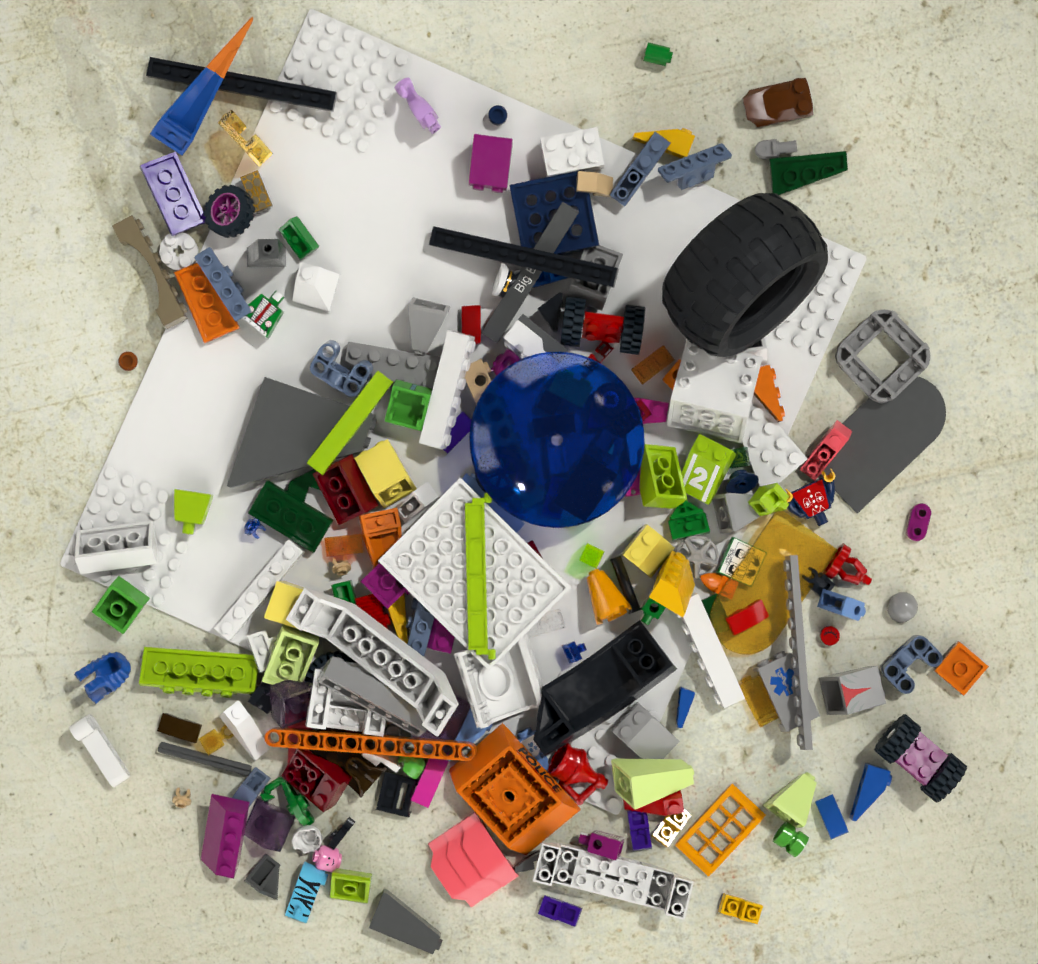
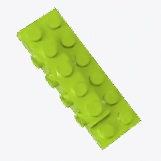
M144 647L139 685L159 687L166 694L182 691L184 695H193L194 692H200L205 697L220 694L223 698H232V695H237V693L253 694L255 692L258 667L254 656L248 654Z

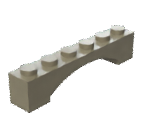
M131 215L112 225L120 243L124 246L130 245L139 251L151 267L159 292V307L155 311L163 326L169 329L188 319L185 314L188 312L183 302L180 303L177 296H179V293L174 285H170L168 280L171 278L167 270H162L159 264L162 260L157 252H153L151 248L153 243L150 237L144 235L142 230L145 228L141 220H136Z

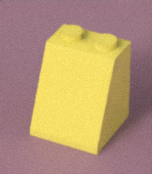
M388 439L378 442L373 448L362 451L354 458L373 494L383 508L388 507L417 489Z
M644 524L621 555L652 578L675 548L648 524Z
M277 581L264 618L296 628L286 618L304 587L287 581Z

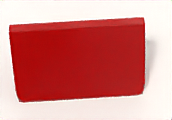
M481 305L462 306V333L474 336L476 345H481Z

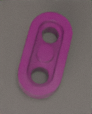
M919 503L914 505L911 510L906 534L913 541H920L927 534L931 518V509L928 505ZM921 509L925 511V515L923 517L919 515V511ZM916 528L920 529L919 535H915L914 530Z

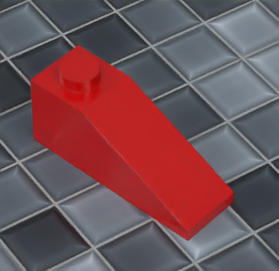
M681 790L636 810L623 799L625 810L663 816L684 813Z

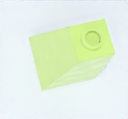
M682 759L611 760L615 792L635 810L694 784V770L691 765H688Z

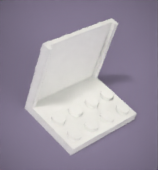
M686 340L671 396L667 426L742 443L763 357L744 352L730 357L711 356L703 349H699Z

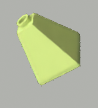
M808 772L800 774L763 806L784 822L787 821L796 828L804 827L808 819L817 784L814 781L815 777Z

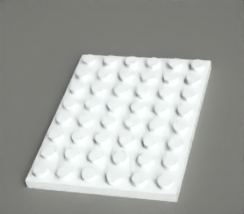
M460 477L378 561L468 649L465 503H472V498L481 497ZM484 503L488 649H496V659L490 660L488 655H476V650L469 651L490 670L571 586L487 503Z

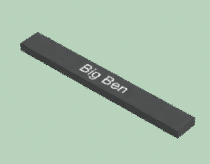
M562 202L534 249L554 253L579 212ZM525 267L520 269L517 280L507 291L504 298H502L481 332L483 335L496 343L500 341L543 271Z

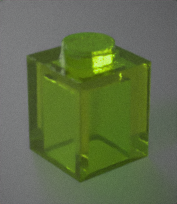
M586 543L579 561L597 569L605 551Z

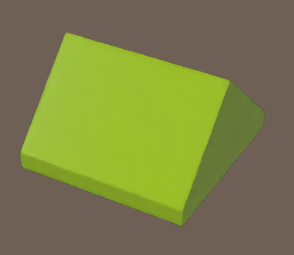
M336 868L332 872L330 898L368 903L372 873Z

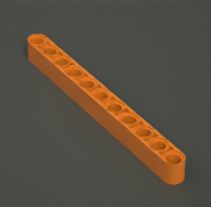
M280 727L272 728L265 734V742L269 746L458 761H469L477 752L475 744L469 741L389 735L375 736L362 733ZM272 732H276L279 735L278 742H274L271 739ZM292 733L298 736L297 743L291 742L290 735ZM310 735L317 737L318 742L316 745L309 742ZM329 736L336 738V746H331L328 743ZM348 738L355 739V747L348 746ZM368 739H372L375 742L374 749L367 747L366 741ZM390 740L395 744L394 750L386 748V741ZM411 742L414 745V751H407L404 746L405 743ZM429 743L433 746L434 750L432 753L425 752V744ZM450 745L453 748V753L450 755L445 754L443 746ZM463 747H470L472 755L465 756L462 752Z

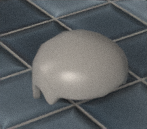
M899 592L890 599L887 611L892 620L904 623L916 615L918 603L913 595L907 592Z

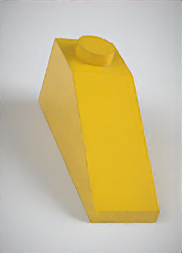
M685 128L681 130L670 129L634 133L632 140L646 145L654 132H657L671 142L665 153L681 159L688 156L695 135H692V131Z

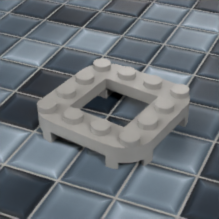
M884 309L873 312L839 345L835 357L841 370L871 400L878 403H886L896 398L928 367L930 348L926 342L924 343L898 317L895 311ZM882 330L910 357L884 382L856 356Z

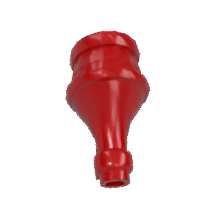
M568 743L557 749L549 763L547 772L550 776L556 777L559 780L558 784L577 805H582L596 788L605 789L609 780L603 774L596 773L592 769L584 749L574 748ZM579 782L591 783L580 795L570 786V784Z

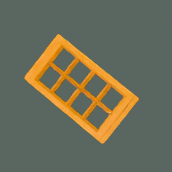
M732 783L677 841L675 846L709 877L764 819L766 814ZM729 796L740 805L733 814L722 806ZM718 808L728 817V820L721 827L710 818ZM742 809L753 817L746 827L735 818ZM706 821L717 829L710 839L699 830ZM731 821L742 830L735 839L723 830ZM695 833L706 842L699 851L695 850L687 842ZM720 833L731 842L723 852L712 842ZM708 846L719 854L711 864L701 855Z

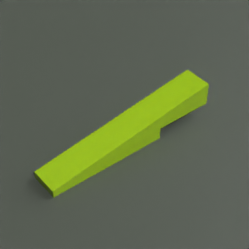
M377 371L311 456L307 464L324 475L393 384V381Z

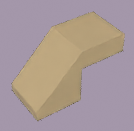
M577 172V192L593 193V196L611 197L613 177L596 172Z

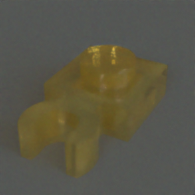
M226 725L221 728L219 733L213 729L198 739L208 755L225 745L222 741L223 739H231L234 736L233 733L225 735L224 730L228 728Z

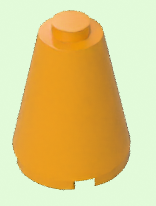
M595 569L588 573L589 576L586 579L597 625L603 624L602 620L607 619L608 622L617 619L627 613L626 609H632L630 603L604 570Z

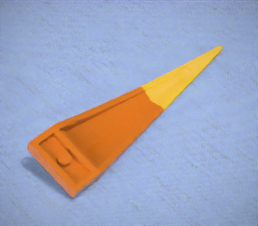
M397 508L359 516L362 536L373 568L380 563L378 560L402 537L401 522ZM403 594L388 608L397 637L407 644L405 596Z

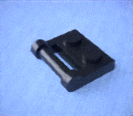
M385 772L376 810L410 817L411 798L419 779ZM402 783H407L408 787L402 809L396 808Z

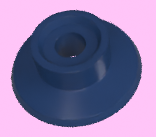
M737 470L730 475L729 482L726 485V492L748 493L758 484V476L753 473H747L746 470Z

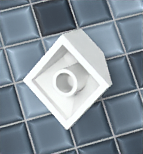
M301 262L295 280L292 301L330 312L340 274Z

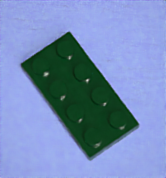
M269 480L265 482L248 512L251 516L312 553H315L333 522L332 518Z

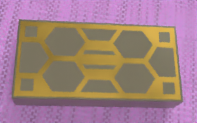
M258 170L240 177L245 191L251 195L250 198L254 201L255 214L273 207Z

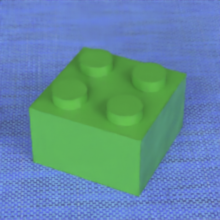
M118 576L95 606L92 613L124 634L150 598Z

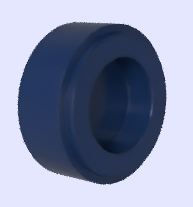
M495 105L489 110L488 118L492 124L502 125L507 120V111L503 106Z

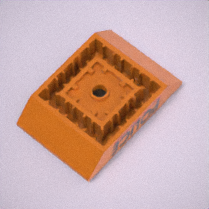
M503 723L476 745L477 752L471 760L458 761L449 769L458 794L507 848L524 855L531 852L581 810ZM472 750L469 751L465 756L472 755ZM505 792H512L515 798L512 800L508 799Z

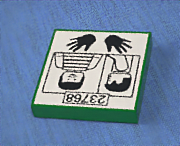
M731 537L716 572L752 587L767 552L735 537Z

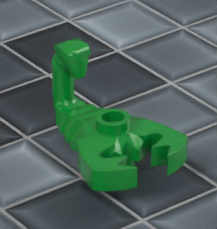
M278 777L265 786L264 793L260 795L263 801L269 802L274 799L275 796L270 795L271 791L282 785L288 802L286 808L289 813L295 815L303 826L306 824L311 825L315 822L314 817L307 808L310 805L306 797L301 793L297 795L292 785L283 777Z

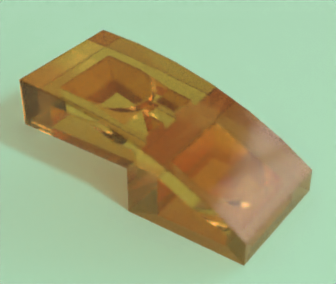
M662 345L632 368L631 371L643 385L675 361V359L666 347Z

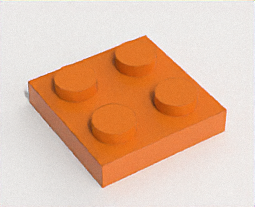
M958 641L942 659L941 664L935 667L934 671L964 696L989 666Z

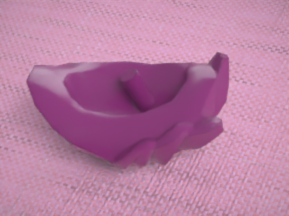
M507 349L503 354H499L496 357L491 372H495L498 384L501 385L503 382L514 380L520 374L522 362L518 355Z

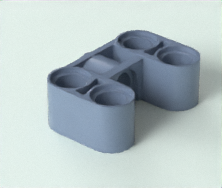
M329 340L319 348L310 365V371L314 376L325 381L331 387L338 389L347 396L354 397L365 387L373 372V365L367 360H362L351 371L335 362L340 353L339 343ZM326 346L333 349V354H329L326 351ZM318 362L324 365V370H320L317 367ZM359 366L364 367L367 373H360ZM350 382L357 385V390L351 389Z
M913 635L882 665L881 673L899 692L909 694L914 690L915 682L906 673L907 668L916 659H921L928 666H939L943 659L942 654L924 636ZM917 639L923 641V646L920 649H916L914 645ZM934 652L936 654V660L933 663H930L928 661V656L930 653ZM893 665L896 671L894 675L889 676L887 669ZM907 679L909 686L903 690L900 684L903 680Z

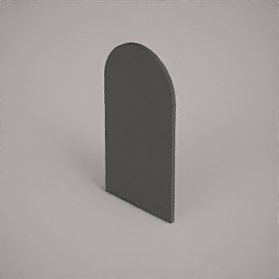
M917 377L896 398L889 402L878 403L868 398L842 423L852 431L851 436L824 469L826 475H829L831 472L830 468L835 473V491L857 514L941 433L946 420V406L937 387L928 380Z

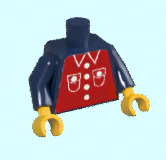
M830 468L831 472L829 475H826L823 470L821 472L823 478H819L792 492L785 489L789 496L786 500L789 503L788 511L798 518L809 519L814 517L818 526L829 522L824 511L832 508L831 504L834 502L835 473Z

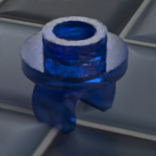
M256 518L249 519L244 526L245 534L248 536L252 535L256 539L260 538L256 534L257 529L266 530L260 523V520Z

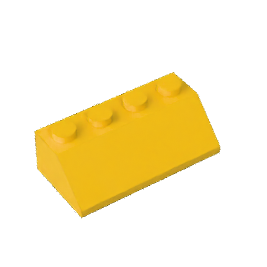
M671 551L660 568L649 595L651 599L681 617L685 615L695 587L689 560L683 554Z

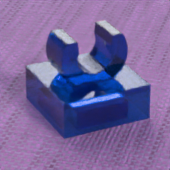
M575 641L562 645L569 663L581 660L580 653L587 650L584 643L576 645Z

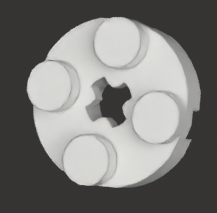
M182 232L174 236L167 234L160 244L159 253L165 265L170 269L178 271L196 262L194 257L199 254V249L195 240L190 235ZM181 246L184 253L177 257L174 249Z

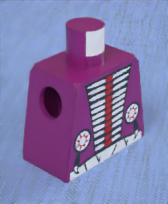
M594 830L591 834L581 832L578 843L587 845V852L617 860L621 856L625 837ZM600 840L602 846H599L596 841Z

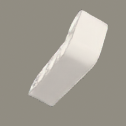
M91 714L69 727L77 741L82 740L112 787H116L130 777L125 764Z

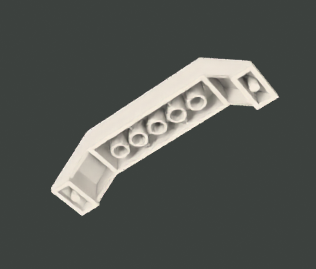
M307 587L303 589L286 620L300 631L304 630L326 638L414 706L423 722L422 726L438 737L459 705L446 674L357 605Z

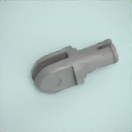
M777 139L763 140L755 146V153L760 159L778 158L783 153L797 152L796 140L779 142Z

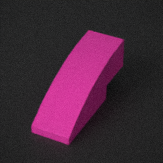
M443 748L444 753L449 754L450 751ZM429 758L411 801L429 808L448 765V760Z

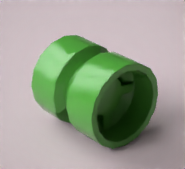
M786 821L778 829L772 841L781 848L786 847V852L793 857H797L806 846L809 837L801 831L796 832V827Z

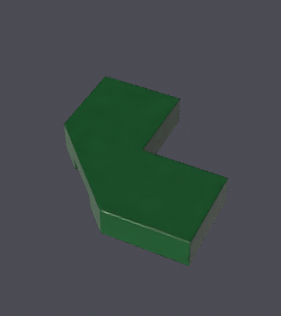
M312 469L291 480L287 492L305 502L309 487L320 490L313 476L318 471Z

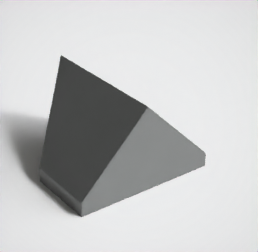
M265 854L244 881L259 893L278 900L279 867L281 865L268 854Z

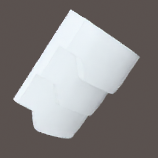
M345 661L346 664L361 669L366 675L375 677L358 663ZM315 669L307 710L306 727L326 729L327 727L360 731L367 735H384L386 719L317 682L323 669Z

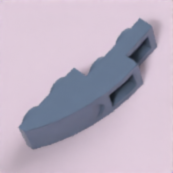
M654 132L610 196L623 206H626L671 142L657 132Z

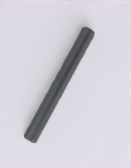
M161 742L158 747L159 753L245 776H249L252 766L165 742Z

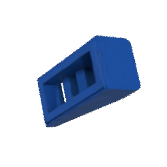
M681 686L679 688L676 719L678 728H683L695 696L694 691Z

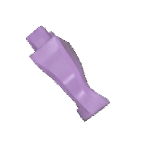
M408 77L399 81L394 88L402 98H406L412 113L423 129L427 127L432 134L441 129L437 121L439 117L429 103L416 93L411 79Z

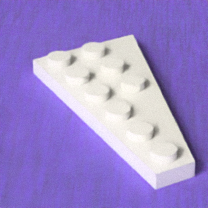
M753 394L742 445L754 474L758 476L759 487L773 483L779 484L803 464L807 458Z

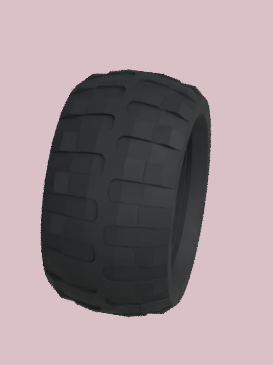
M758 193L748 196L712 220L680 253L664 279L662 304L667 309L673 324L690 343L699 349H703L711 356L730 357L736 355L773 331L809 295L826 269L828 263L827 244L821 237L822 235L815 223L790 201L783 199L776 193Z

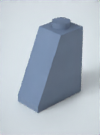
M255 767L232 798L250 802V807L271 778Z

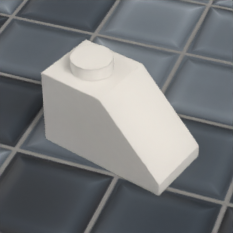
M426 482L394 508L398 509L399 516L406 523L439 496L430 484Z

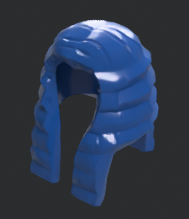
M109 652L107 655H102L101 658L92 660L90 664L76 671L74 675L79 681H82L95 671L96 678L84 687L88 697L97 704L105 695L115 692L118 687H121L122 683H125L126 678H129L131 665L123 654Z

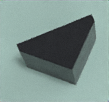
M561 292L537 308V311L551 330L556 333L558 331L563 297Z

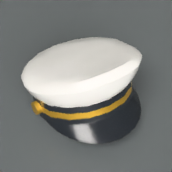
M501 263L493 285L492 295L504 298L507 291L517 280L520 270H509L505 263Z

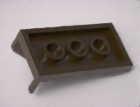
M327 727L326 729H318L321 731L346 732L344 729ZM313 735L309 739V742L313 745H316L318 739L315 735ZM329 736L328 743L331 746H336L337 740L335 737ZM348 738L347 744L353 748L356 746V741L353 738ZM310 750L314 755L338 765L352 777L348 785L358 793L360 798L364 796L363 794L379 776L387 770V767L382 762L375 766L361 755L362 753Z

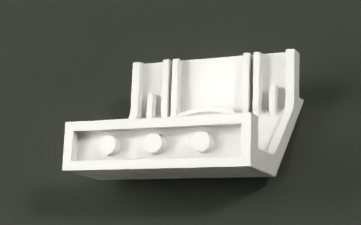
M527 633L490 670L468 649L454 653L477 728L480 727L482 729L496 721L520 712L539 708L543 683Z

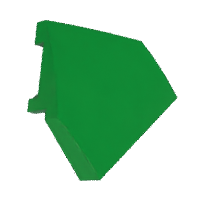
M688 500L677 506L668 521L672 541L710 533L704 510L691 504Z

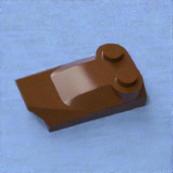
M796 78L792 81L751 89L743 97L747 120L754 123L757 128L814 115L812 98L806 78Z

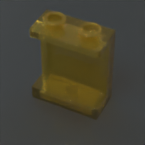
M233 110L224 114L218 122L231 139L259 167L273 154L256 134L248 141L240 135L246 129V125Z
M759 672L754 677L748 675L742 678L739 686L758 726L762 727L778 719L779 717Z

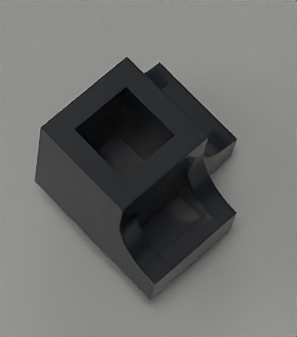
M262 682L259 686H256L253 694H249L251 697L247 702L268 714L281 697L274 692L271 684Z

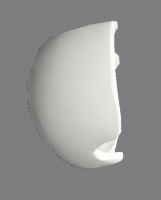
M302 825L294 832L291 842L295 850L299 849L305 854L319 849L323 838L317 827Z

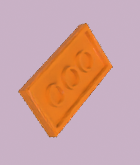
M198 263L174 272L204 343L240 329L238 322L233 319Z

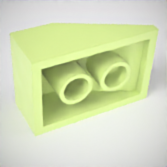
M282 624L262 682L298 694L318 647L319 636Z

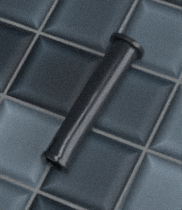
M621 556L610 559L623 596L632 607L628 614L642 610Z

